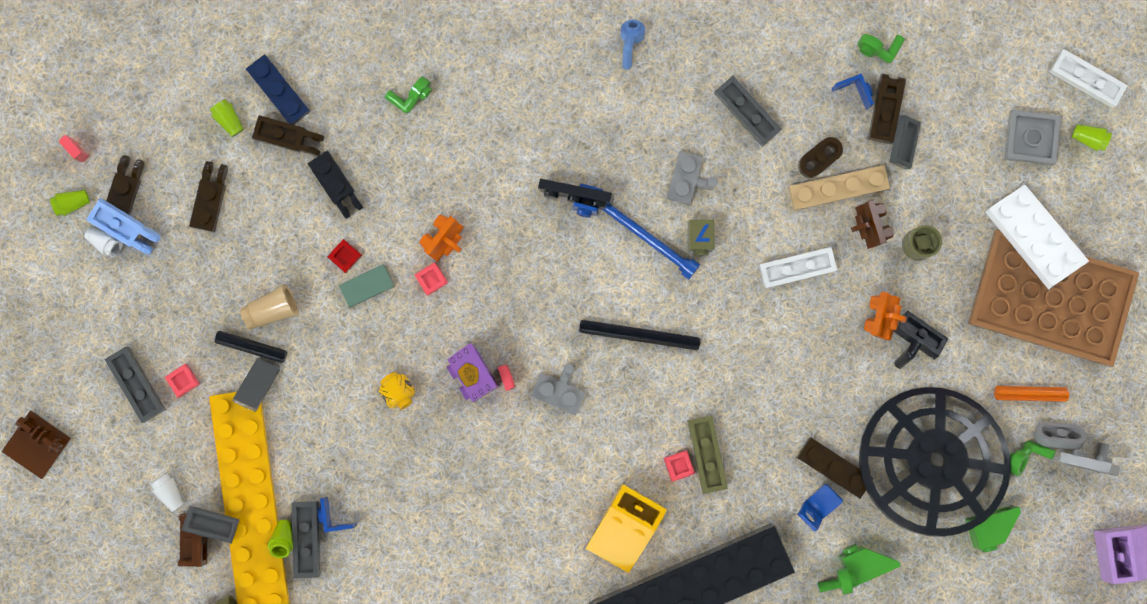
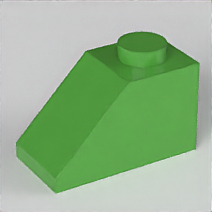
M1011 505L997 509L985 522L969 530L973 547L983 552L997 550V545L1006 542L1021 513L1020 507ZM976 516L966 518V523L975 519Z
M856 544L844 548V553L838 556L843 568H847L848 572H854L857 586L901 567L899 561L865 547H857Z

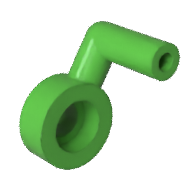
M863 34L857 45L863 55L867 57L878 56L886 63H891L905 39L900 35H896L887 51L883 48L884 45L879 39Z
M421 76L411 88L406 101L391 90L386 93L384 98L404 113H409L417 101L420 99L424 101L432 91L429 87L431 82L424 76Z
M1026 441L1021 450L1010 454L1011 474L1018 477L1022 475L1032 452L1052 460L1056 451L1036 442Z
M847 568L838 569V579L818 582L820 593L840 588L843 595L853 593V588L857 587L854 572H848Z

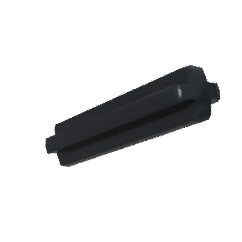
M218 331L215 336L214 342L216 344L276 362L284 363L287 357L286 350L230 333Z

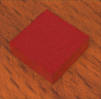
M344 239L327 256L344 273H347L362 257Z

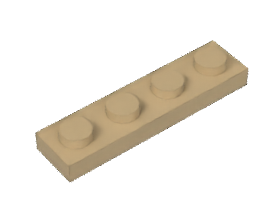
M885 165L792 185L788 188L793 209L796 211L889 190L890 186Z

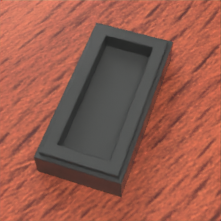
M899 115L889 163L903 169L912 168L921 122L907 115Z
M257 358L233 397V402L256 412L279 374L280 368Z
M190 505L182 531L232 544L239 518Z

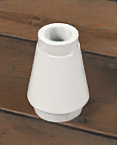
M94 226L89 227L85 232L84 238L104 257L114 258L123 248V242Z
M168 473L150 483L153 488L151 491L171 512L184 504L174 478H170Z

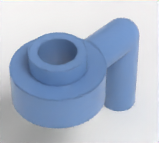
M629 20L621 25V38L624 41L622 67L626 70L632 68L634 44L641 42L645 37V26L637 20Z

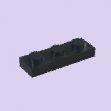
M540 179L538 189L544 193V197L558 199V196L566 197L568 202L580 204L582 201L591 202V206L605 209L606 206H613L614 195L611 192L546 179Z

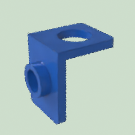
M862 73L840 81L831 88L832 92L855 84L865 109H869L874 104L871 97L873 95L872 88L868 82L865 83Z
M580 184V185H579V186H581V187H586V188H591V189H596V190H601V191H603V189H601V188L593 187V186H590V185H586V184ZM583 202L581 204L573 203V210L577 211V215L591 218V215L597 216L598 208L586 205Z
M824 484L802 503L798 516L816 532L820 527L822 519L841 505L843 499L828 484ZM806 512L811 515L814 522L808 518Z
M328 496L320 498L321 508H318V519L320 523H323L324 533L352 529L357 526L356 523L332 526Z

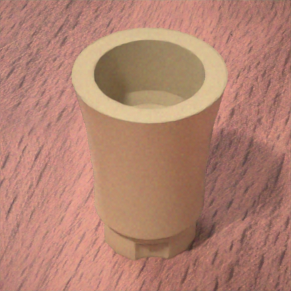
M283 284L267 295L241 307L240 314L246 327L252 330L285 318L298 316L299 310L291 290L286 284Z

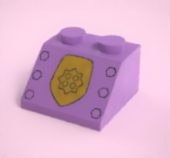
M468 344L447 359L450 364L447 366V369L453 379L458 377L463 386L459 389L466 400L471 399L472 402H475L499 388L498 383L474 344Z

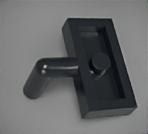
M907 310L902 315L907 317L906 323L899 322L897 330H894L896 334L911 343L907 351L894 362L898 369L903 368L914 359L918 350H921L935 360L940 356L949 339Z

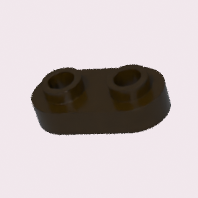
M833 137L823 139L799 160V172L806 178L817 177L841 157L843 153L841 142ZM826 147H831L833 149L832 155L826 154ZM807 162H812L815 167L813 170L807 169Z

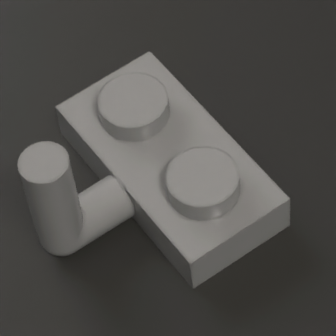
M679 151L666 199L690 205L695 187L706 190H713L718 184L716 177H710L708 180L698 177L703 157Z
M566 364L559 381L540 373L531 396L576 415L585 392L568 385L574 367L571 364Z
M1099 443L1096 459L1087 458V453L1072 450L1071 454L1062 452L1060 458L1061 463L1092 470L1097 473L1118 476L1120 466L1112 464V459L1107 458L1110 445L1105 443Z

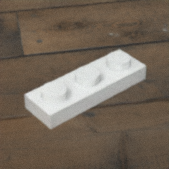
M1065 49L1060 51L1049 70V73L1111 108L1117 106L1128 86Z
M832 247L759 265L764 289L838 271Z

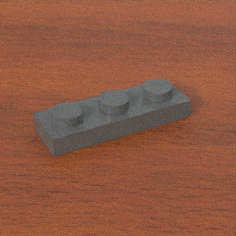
M731 76L714 92L762 147L782 130L734 76Z
M124 347L104 359L141 423L149 421L166 410L129 347Z
M318 501L292 502L293 578L320 577Z

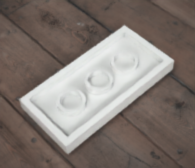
M1026 185L1005 197L985 212L1048 289L1089 262Z

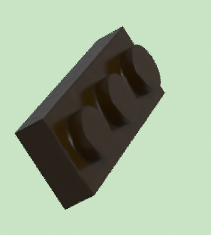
M809 437L798 454L797 459L861 499L866 489L862 482L860 469Z

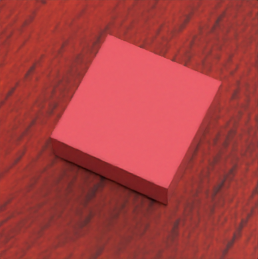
M64 135L59 140V143L74 159L84 162L89 158L88 154L73 138Z
M436 262L414 275L427 296L448 284Z
M188 364L182 365L165 377L177 398L182 397L200 385Z
M505 364L497 367L505 390L514 389L516 386L508 365Z
M687 450L663 458L671 482L695 474Z

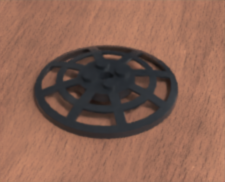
M923 387L908 390L891 398L873 414L867 423L859 447V469L862 482L869 497L889 520L899 527L916 534L946 537L974 529L985 522L996 511L1004 499L1009 485L1011 473L1010 453L1001 428L980 404L968 396L953 390ZM935 394V408L919 409L906 415L896 405L902 400L916 395ZM946 396L966 402L978 410L983 417L973 424L961 414L946 409ZM889 411L899 422L889 433L885 447L869 446L875 426L881 417ZM935 415V429L922 432L913 422L914 419L922 416ZM946 417L960 422L967 430L958 437L946 431ZM989 424L995 430L1001 443L1004 464L990 462L988 446L983 435L980 433ZM905 428L914 439L910 442L907 449L893 448L898 434ZM973 437L976 438L980 446L982 460L968 457L965 444ZM933 453H939L943 457L942 466H935L931 462V455ZM868 456L884 458L886 474L893 488L882 497L871 478ZM892 458L906 460L910 475L901 482L894 471ZM968 468L982 471L980 479L972 491L962 480ZM989 472L1002 474L1003 480L999 492L992 504L984 511L976 498L984 489ZM915 483L930 489L929 503L916 498L907 490ZM952 486L956 488L963 498L954 503L940 504L941 490ZM901 496L911 505L928 511L926 526L918 525L903 518L893 511L888 504ZM968 505L976 516L972 521L960 526L936 528L938 513L955 511Z

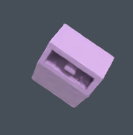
M1147 524L1094 530L1102 581L1120 584L1147 579Z

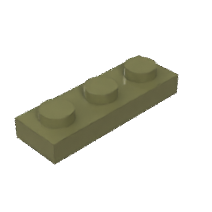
M713 416L687 420L702 493L706 494L728 489Z

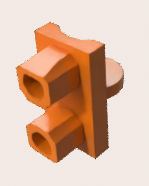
M438 215L433 224L439 230L435 237L426 233L419 241L420 245L425 249L424 252L437 262H439L443 255L448 257L453 249L460 253L462 249L457 244L462 238L459 234L464 228L452 216L448 218Z
M881 292L880 295L871 296L869 305L870 309L876 311L875 319L868 318L865 321L864 330L870 332L875 337L891 341L893 330H897L898 322L906 323L907 317L900 315L902 306H899L901 298L893 296L888 292Z

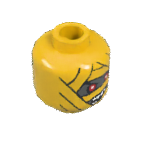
M393 372L380 381L379 393L389 408L399 407L400 410H403L413 403L411 399L416 391L405 374Z

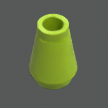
M226 99L210 108L211 117L231 137L244 130L232 103H228Z
M1076 124L1071 138L1076 139L1095 151H1105L1112 133L1108 132L1107 128Z
M84 189L81 191L56 193L54 197L50 198V203L57 217L61 215L65 217L89 204L90 200Z
M288 520L277 522V526L269 540L268 549L273 557L285 558L293 550L292 523Z

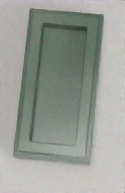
M382 264L340 284L339 287L349 308L393 288L394 284L385 265Z

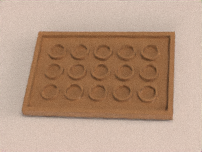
M995 230L968 324L1101 365L1114 367L1139 272L1085 256L1089 262L1048 289L1000 230Z

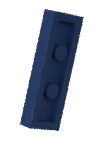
M265 54L246 68L247 72L289 124H296L311 112Z

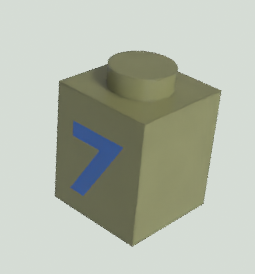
M689 220L688 252H694V256H708V252H712L715 249L714 220Z

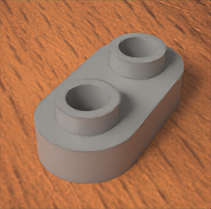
M1041 422L1037 425L1034 438L1045 447L1080 449L1086 441L1087 434L1080 426L1075 424Z

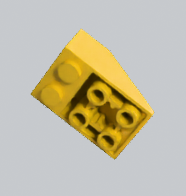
M622 483L588 542L586 549L629 573L655 533L667 509Z

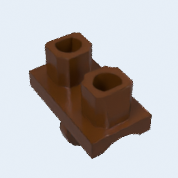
M873 200L855 207L857 225L851 227L852 233L860 232L861 239H865L867 249L885 244L888 239L894 236L892 228L889 225L882 227L880 218L886 216L887 212L884 203H875Z

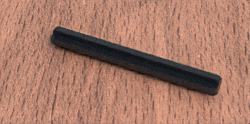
M581 320L579 325V332L584 334L690 350H699L700 338L589 320Z

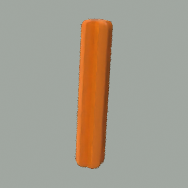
M996 386L994 396L996 400L1067 402L1069 391L1066 387Z

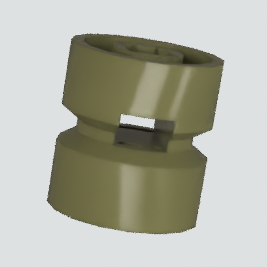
M922 225L909 231L902 241V249L905 255L912 260H923L937 254L942 246L940 232L929 225Z

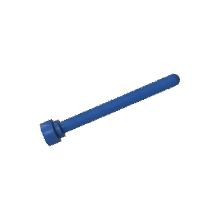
M606 206L605 209H601L680 267L678 270L682 272L681 275L689 280L700 266L694 259H684L614 206Z

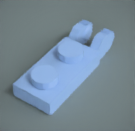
M102 198L97 201L86 219L89 223L127 246H132L144 254H151L153 248L143 240L136 239L139 234L154 242H158L161 238L157 232L149 227H145L143 223Z

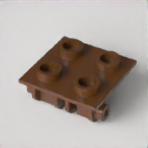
M30 410L25 418L20 417L16 421L15 425L18 428L1 452L40 479H43L71 437Z

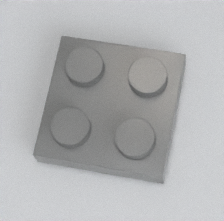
M1011 110L1009 112L1004 159L1055 165L1061 116Z

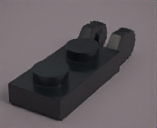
M328 150L307 163L333 204L337 205L346 219L351 216L347 207L342 203V200L346 197H350L354 207L359 211L364 208L354 194L355 190Z

